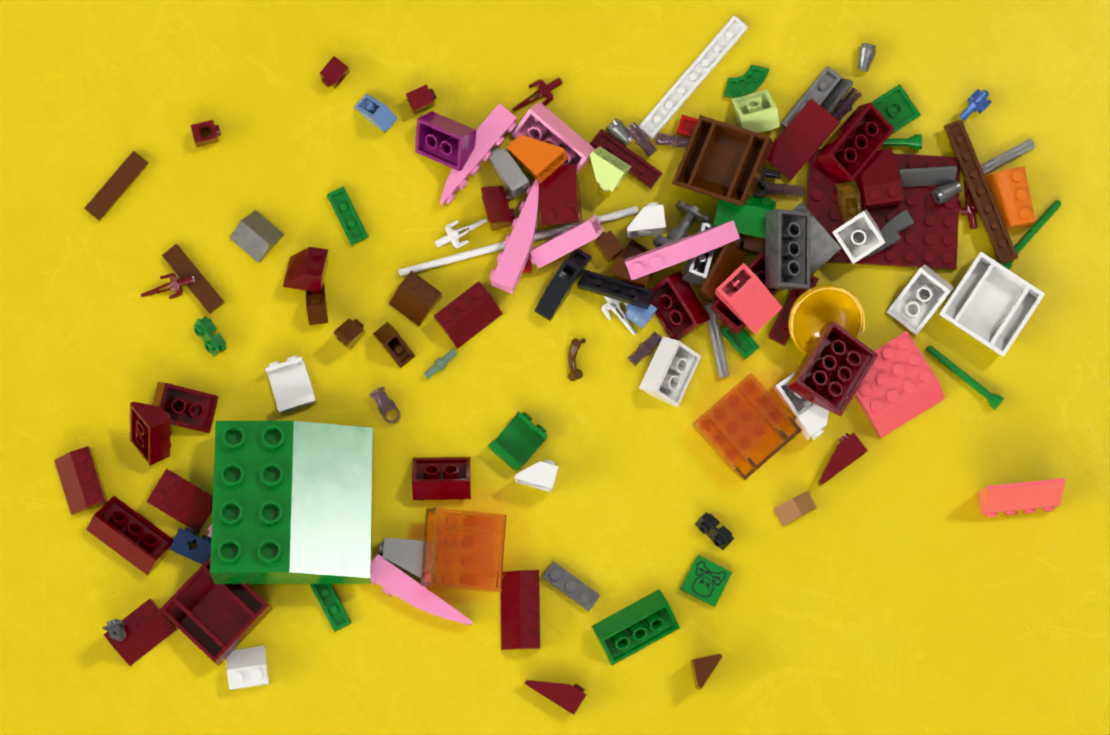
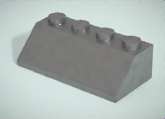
M784 209L766 212V288L779 290L810 289V212Z

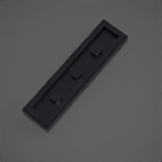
M584 270L577 283L579 289L647 310L655 296V291L588 270Z

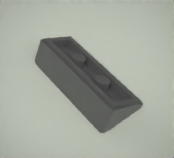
M842 78L821 106L831 114L850 90L853 81Z
M957 166L900 169L899 175L902 187L953 183L956 181Z

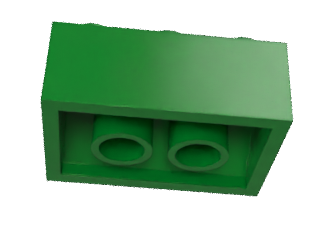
M752 196L742 207L718 199L713 227L734 220L738 233L766 239V212L775 210L776 201L770 198Z

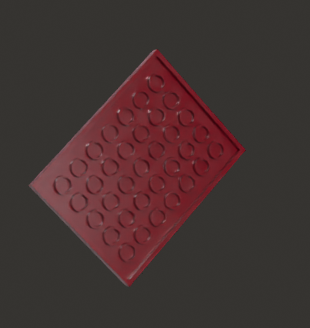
M818 149L808 161L806 207L840 245L832 232L864 211L859 179L857 175L853 182H849L828 172L816 159L823 150ZM893 153L898 172L900 169L957 166L956 181L960 183V167L956 157ZM942 185L902 187L905 199L902 204L868 209L867 211L877 224L879 230L905 210L910 214L914 224L910 228L898 233L901 237L899 242L867 259L863 257L854 264L921 268L923 265H926L930 269L956 270L959 220L957 200H959V193L946 204L939 205L934 200L932 191ZM843 248L826 262L853 264Z

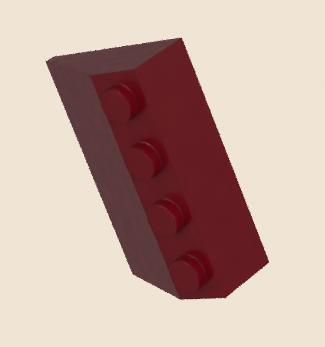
M832 321L823 326L787 387L801 398L838 416H842L878 354Z

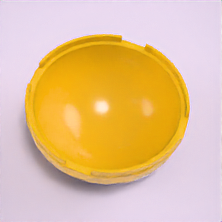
M827 284L810 288L797 298L791 308L788 320L791 339L796 347L806 355L823 326L834 321L859 340L865 327L863 308L856 296L840 286Z

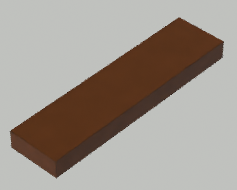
M133 151L84 209L101 221L149 163Z
M177 244L162 255L180 279L193 275L195 283L186 286L209 314H212L225 303Z

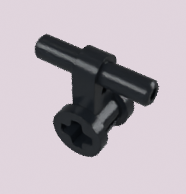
M764 167L757 187H760V193H756L755 189L753 196L764 198L768 189L767 184L764 182L765 177L780 179L781 172Z

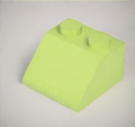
M767 89L731 99L740 128L759 133L780 127L777 107Z
M600 146L590 154L596 181L600 183L599 186L606 191L613 192L621 185L631 166Z

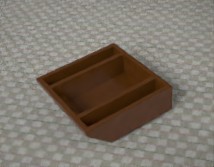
M700 115L672 184L743 207L752 198L773 147L771 137Z

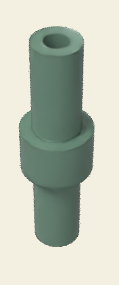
M451 349L445 356L439 357L434 362L435 364L424 373L427 379H430L439 370L442 371L447 366V363L457 355L455 350Z

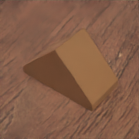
M807 491L774 508V511L782 526L815 510L816 506Z

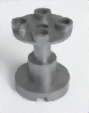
M678 200L675 207L684 214V217L677 228L673 227L667 237L656 235L653 244L656 247H660L688 237L686 234L694 221L701 224L703 221L709 223L710 219L703 214H699L701 210L696 206L691 205L688 207L687 204Z

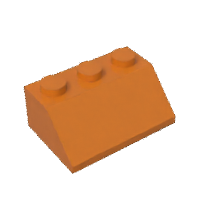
M1025 166L1005 169L985 176L1007 230L1032 226L1036 222Z

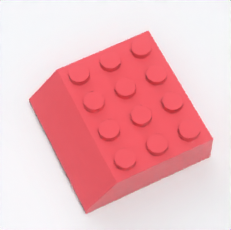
M907 331L874 351L878 356L854 395L857 403L880 438L945 399L938 379Z

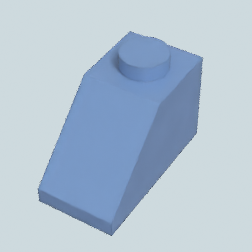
M365 94L354 106L361 115L383 132L390 129L398 119L385 104L368 94Z

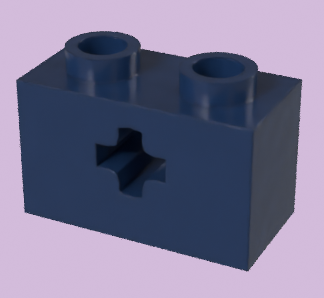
M187 527L184 530L179 528L170 550L203 565L211 556V538L205 535L200 538L195 535L196 531ZM197 541L198 549L194 548L191 550L190 543Z

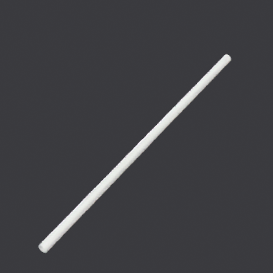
M634 206L600 215L597 218L600 223L637 214L639 211L638 207ZM579 222L535 233L534 241L558 235ZM505 241L402 268L398 271L400 277L408 275L411 270L417 273L503 250L506 247L504 245Z

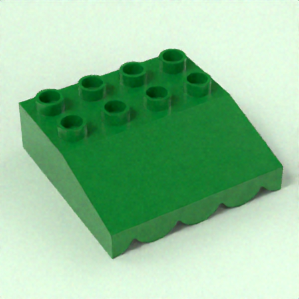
M216 421L210 573L214 583L371 584L374 469L373 428L302 421Z

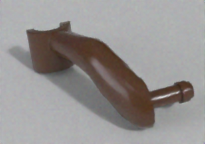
M574 338L571 341L568 353L570 368L568 379L570 381L583 377V372L577 369L576 354L581 344L586 342L584 338L581 340Z

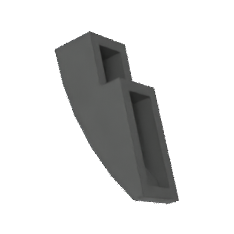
M907 210L895 216L880 230L886 243L866 255L865 259L899 242L901 237L898 233L910 228L914 224Z

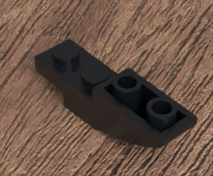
M578 248L573 250L568 259L564 260L534 312L551 321L570 294L571 288L591 261L592 256Z

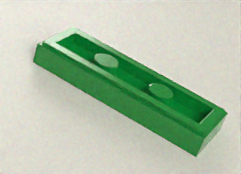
M344 186L327 194L351 246L369 238Z
M310 584L334 632L352 623L332 584Z

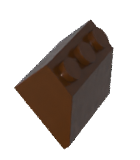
M731 242L724 245L702 285L698 297L713 304L718 299L714 294L715 290L743 263L746 264L747 261L744 260L746 254Z

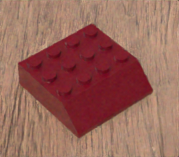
M210 556L160 611L215 664L220 665L273 608L246 583L215 584L210 573Z

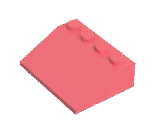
M1065 478L986 486L978 491L980 515L986 514V518L997 517L998 513L1005 512V516L1016 515L1017 511L1023 510L1024 514L1035 513L1036 509L1042 508L1043 512L1055 511V507L1061 504Z

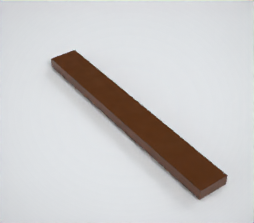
M962 119L944 125L943 128L999 264L1002 265L1018 259Z

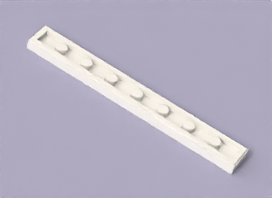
M734 15L641 122L638 129L653 140L749 27Z

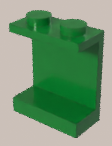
M519 411L499 436L488 445V448L517 473L547 439L545 434L547 431L539 424L535 426L531 422L532 418L527 413L523 412L521 414Z

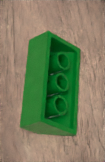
M660 589L591 626L612 665L680 628L668 601Z

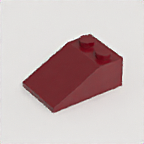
M892 148L878 150L858 174L864 210L899 205L905 200Z
M577 164L560 165L541 184L539 183V207L542 226L580 222L583 220Z
M158 382L152 405L160 406L165 413H169L172 419L171 425L210 433L219 396L165 382Z
M166 468L146 502L199 533L212 512L213 496Z

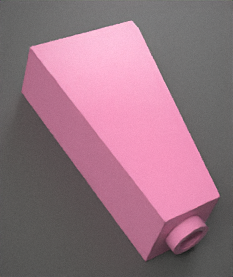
M596 214L534 247L530 251L532 263L541 268L598 238L604 229Z

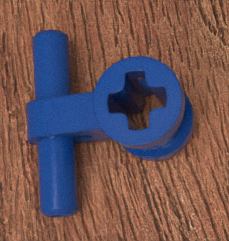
M977 89L968 98V107L959 115L960 118L966 120L973 111H978L981 114L992 103L990 99H986L989 96V92L986 90L981 92L980 89Z

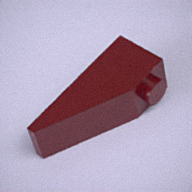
M846 433L838 439L840 443L836 446L817 483L819 487L868 451L855 433L851 435Z
M526 680L524 683L573 715L586 696L583 693L585 689L576 683L574 686Z

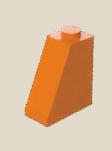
M523 135L513 139L507 147L510 155L540 184L568 159L562 147Z

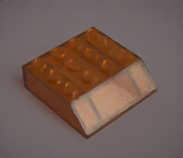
M752 373L747 375L692 424L695 430L725 464L744 481L802 431Z
M438 507L427 508L421 586L500 593L506 515Z

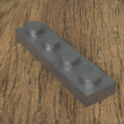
M827 66L784 119L781 126L786 129L811 98L821 105L842 77Z

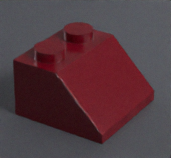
M503 186L481 187V197L491 231L512 226L516 216L514 209H510L508 202L511 201L508 190L504 191Z
M308 247L291 256L283 287L321 293L328 265V249Z

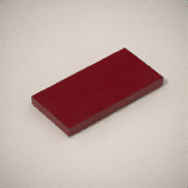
M811 98L775 140L767 161L792 181L841 122Z

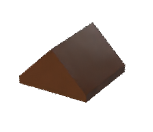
M721 654L692 659L690 661L696 689L701 690L723 657Z

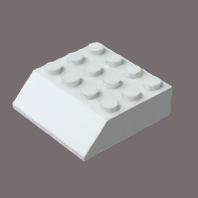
M980 252L945 303L939 315L1004 357L1045 293Z

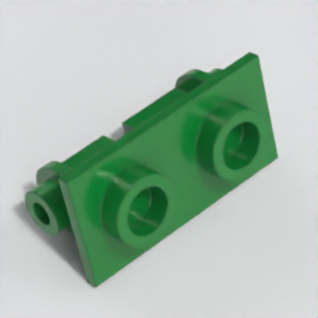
M207 316L202 319L198 318L193 325L194 331L203 340L207 352L215 357L219 350L222 352L227 349L225 346L226 342L220 333L213 336L212 333L217 331V328L210 318H207Z

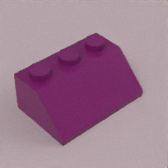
M433 111L417 118L415 152L457 171H461L475 148L476 130Z

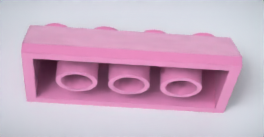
M538 102L528 110L511 135L515 139L523 135L562 147L568 156V159L562 165L577 164L578 173L591 159L590 154L595 150L541 102Z

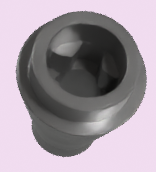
M861 43L858 51V70L869 71V67L877 52L875 45Z
M616 118L606 127L609 131L608 134L622 142L625 146L633 139L622 120L619 121Z
M958 181L936 187L932 191V195L937 204H946L957 193L962 191V187Z

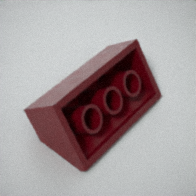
M871 102L860 105L816 159L828 172L853 182L895 129Z
M761 252L748 268L765 285V254ZM768 289L773 297L780 291L779 289ZM719 298L710 306L721 323L736 337L746 327Z
M115 496L93 515L86 528L88 532L146 575H149L159 565L170 550L174 540Z
M539 570L500 572L501 650L540 649Z

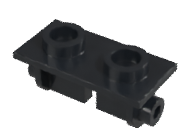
M706 512L695 525L712 540L715 546L724 550L734 539L733 534L724 525L718 529L716 526L720 522L711 513L708 514Z

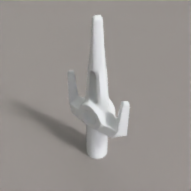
M482 219L468 226L453 230L452 227L459 222L456 220L445 226L447 235L434 241L437 248L449 242L455 248L466 245L469 241L466 240L459 243V238L487 222V220ZM470 228L469 230L459 234L460 231Z
M603 296L607 303L603 305L602 311L608 320H611V317L607 310H612L632 335H634L635 331L620 307L621 301ZM616 309H619L624 319H622Z

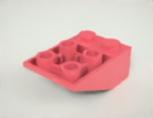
M744 263L714 293L754 334L782 309V306L765 285Z

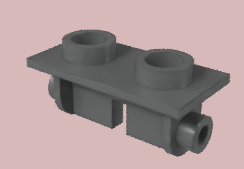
M114 619L106 622L107 626L102 627L109 632L112 639L123 641L126 638L124 626L128 624L124 621Z

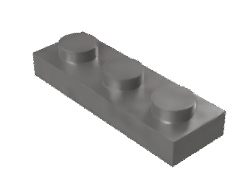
M554 561L542 576L543 579L587 611H590L600 597L598 593Z

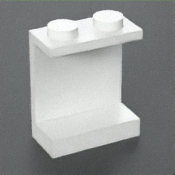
M292 356L287 358V362H273L268 365V368H265L280 414L317 403L302 357Z

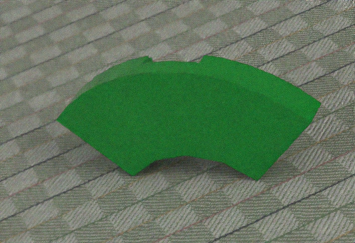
M751 64L749 70L743 76L728 78L724 97L736 98L753 93L763 84L769 69Z

